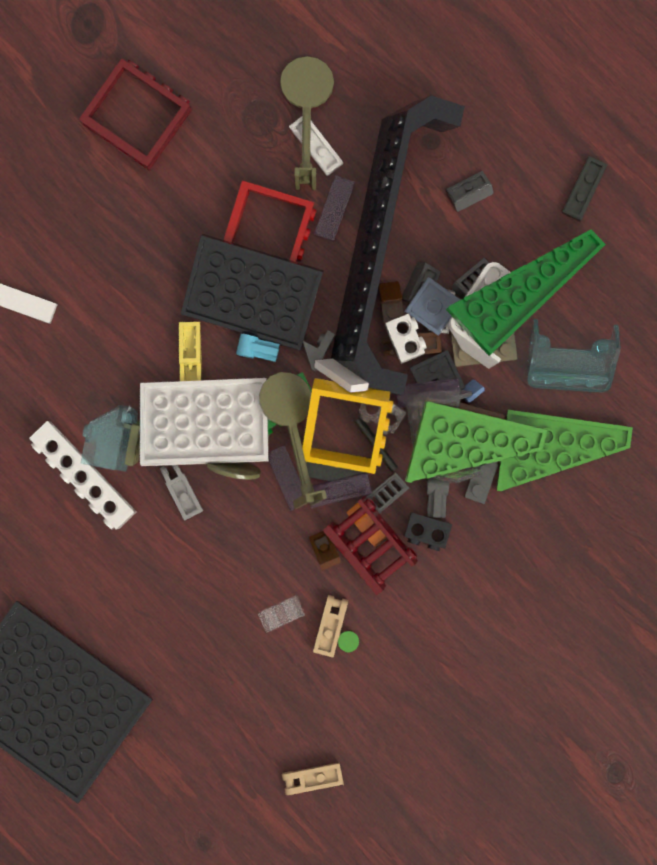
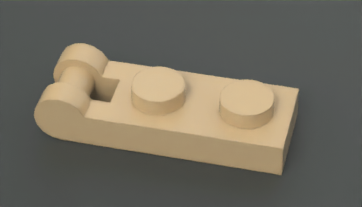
M328 595L313 650L314 653L334 657L348 605L347 599L342 598V600L335 599L332 595ZM331 607L340 608L339 613H331Z
M340 762L282 773L283 781L286 783V788H284L286 795L344 785ZM299 778L301 785L295 786L293 779Z

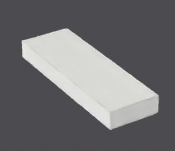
M300 117L289 128L302 144V117ZM311 121L310 155L325 175L328 176L343 165V161Z
M0 284L1 307L51 324L57 307L56 303Z
M315 360L314 367L350 393L368 390V382L336 360Z

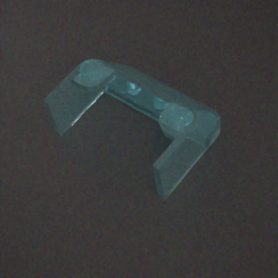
M534 319L529 342L527 372L528 384L531 387L586 392H605L611 388L621 350L618 325L613 327L611 340H597L593 343L591 350L550 348V339L547 336L539 335L538 319Z
M119 405L93 419L89 425L85 424L83 430L85 443L81 464L126 472L128 465L124 463L132 424L137 422L138 410L130 406Z

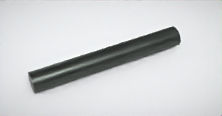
M361 417L358 418L355 424L374 447L375 435ZM380 448L379 454H383L382 460L391 472L394 471L398 466L387 451Z

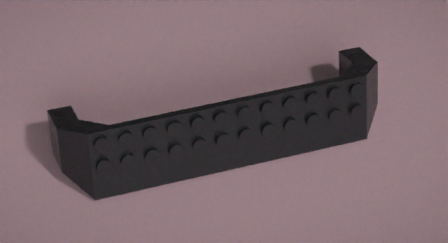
M432 95L406 105L381 121L331 359L336 360L368 382V388L390 391V395H404L408 374L381 368L367 344V338L410 136L412 132L422 126L439 132L460 127L465 107Z

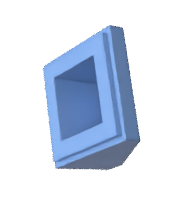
M473 379L465 385L466 388L458 391V393L469 404L484 392L485 388Z

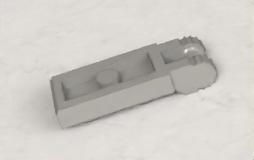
M172 465L178 475L173 480H171L167 468L162 466L160 470L167 482L165 484L184 521L203 512V508L179 465Z

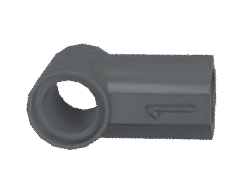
M434 476L427 479V517L445 518L446 497L449 493V477Z

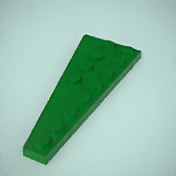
M591 229L458 302L451 304L446 310L485 353L490 356L606 244Z

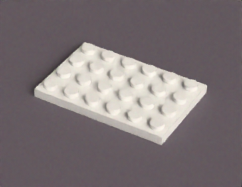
M267 379L140 383V465L160 466L269 461L268 418L264 415L259 404V393Z

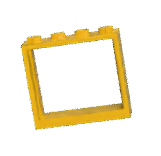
M315 378L302 448L305 461L375 474L376 466L381 467L383 454H379L380 448L384 449L386 436H383V431H388L390 419L386 418L387 412L391 413L393 401H389L390 391L368 388L366 391L350 393L334 381ZM320 396L381 406L372 458L312 448Z

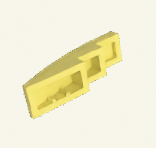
M179 322L180 381H202L200 322Z

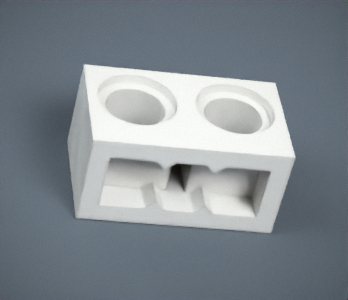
M406 314L385 323V328L400 364L424 355V349L427 347L423 337H418L416 330L419 328L414 317L410 318V315ZM400 323L406 324L408 332L405 334L399 333L397 325ZM409 342L414 343L416 351L414 353L406 352L405 344Z

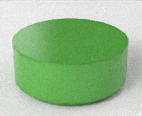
M344 631L339 636L338 645L345 652H353L359 645V638L353 631Z

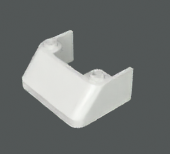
M492 262L487 264L465 297L511 272L499 263ZM453 317L450 318L449 329L464 352L488 369L500 362L501 358L494 353L488 356Z

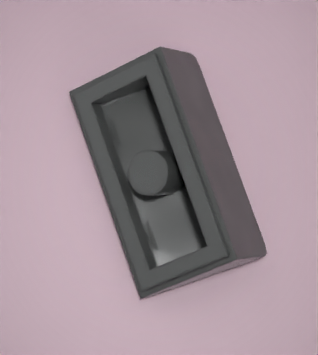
M483 171L446 189L457 212L494 193L492 184Z
M418 262L404 290L402 300L410 303L427 278L430 277L437 282L441 271L427 263Z

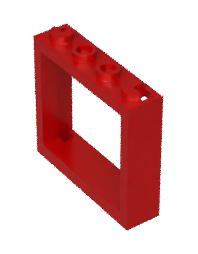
M242 180L224 240L234 243L249 192L251 191L306 208L290 257L291 261H301L305 250L302 248L303 241H308L311 229H308L310 221H314L317 209H314V202Z

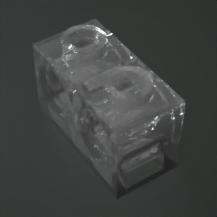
M363 403L357 412L360 414L359 418L368 424L372 421L378 425L381 406H377L378 412L371 415L366 411L368 404ZM393 404L391 413L387 412V414H392L396 422L388 427V431H383V434L388 435L391 433L393 435L407 412Z
M294 595L259 611L258 616L266 633L305 616V611L298 596Z

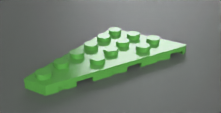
M425 400L405 481L412 483V481L428 479L440 474L444 475L469 467H477L485 463L489 464L514 456H522L530 452L542 451L547 430Z
M507 410L506 420L546 429L547 434L542 451L530 452L522 456H514L500 461L496 491H503L629 449L633 427Z

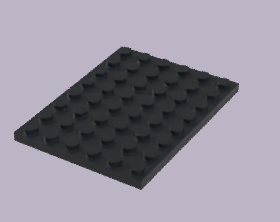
M16 601L0 623V747L73 801L79 803L153 698L22 603Z

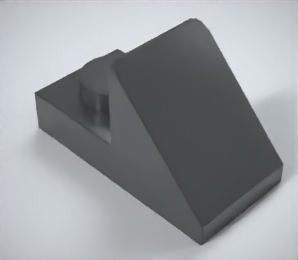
M330 331L320 335L316 343L319 345L318 348L303 341L311 369L315 373L317 371L314 367L315 360H323L335 337V334Z

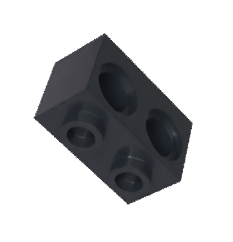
M410 513L404 537L408 538L407 542L419 545L420 542L428 544L427 548L440 551V547L446 548L452 524ZM416 523L421 524L423 527V532L418 536L413 535L411 531L412 526ZM436 529L441 530L443 533V538L438 542L432 539V532Z

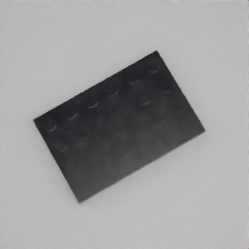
M202 234L181 314L301 350L324 270Z

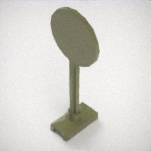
M307 56L297 58L288 63L282 72L280 80L282 93L285 98L296 107L303 109L302 163L300 168H295L296 190H300V184H312V190H316V168H312V164H310L311 108L318 107L326 102L332 94L334 86L333 74L327 64L318 58Z
M280 372L270 376L263 383L259 393V404L264 415L271 422L288 427L301 481L300 489L302 496L293 500L294 509H297L310 503V506L325 500L327 496L325 490L314 491L313 484L310 483L297 424L308 416L311 391L308 384L301 377L292 373Z
M137 420L136 424H132L124 463L129 466L135 465L139 460V420ZM247 462L205 464L209 470L217 474L236 479H257L260 477L261 472L259 468Z

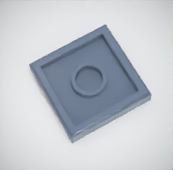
M428 277L404 312L414 317L418 322L439 336L452 317L446 309L461 299Z

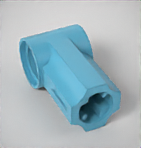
M240 334L236 355L276 362L280 344L259 340L255 336Z

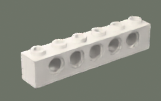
M47 421L29 438L33 442L31 446L39 454L43 452L47 457L45 461L53 469L57 467L62 472L60 477L69 484L71 482L76 487L74 489L76 494L82 499L85 497L90 502L88 506L96 514L100 512L105 517L103 522L110 529H120L137 512L52 422ZM51 441H56L58 444L55 452H50L48 449ZM66 456L72 458V464L68 468L63 465V459ZM80 471H84L87 475L83 483L77 480V474ZM94 486H98L101 489V495L98 498L93 497L91 494ZM109 501H113L116 505L113 513H109L106 510V504Z

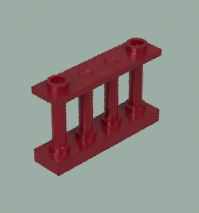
M363 496L357 501L361 506L340 524L330 523L323 531L377 596L386 587V578L406 562L413 567L418 560L415 551L411 547L407 548L375 509V503L370 498ZM367 513L375 523L353 541H349L344 535L345 530ZM381 530L388 540L367 557H362L357 551L358 547L377 531ZM394 546L402 556L382 572L376 573L371 568V563Z

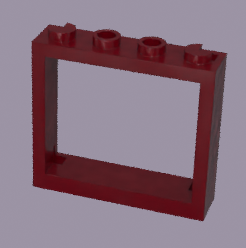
M121 58L85 109L79 121L83 126L150 171L192 111L189 105L190 101L182 95H179V97L172 93L173 90L164 83L162 85L158 84L155 81L156 78L149 72L142 73L138 70L139 66L133 61L128 60L126 62ZM125 70L180 107L147 156L92 119L94 113Z

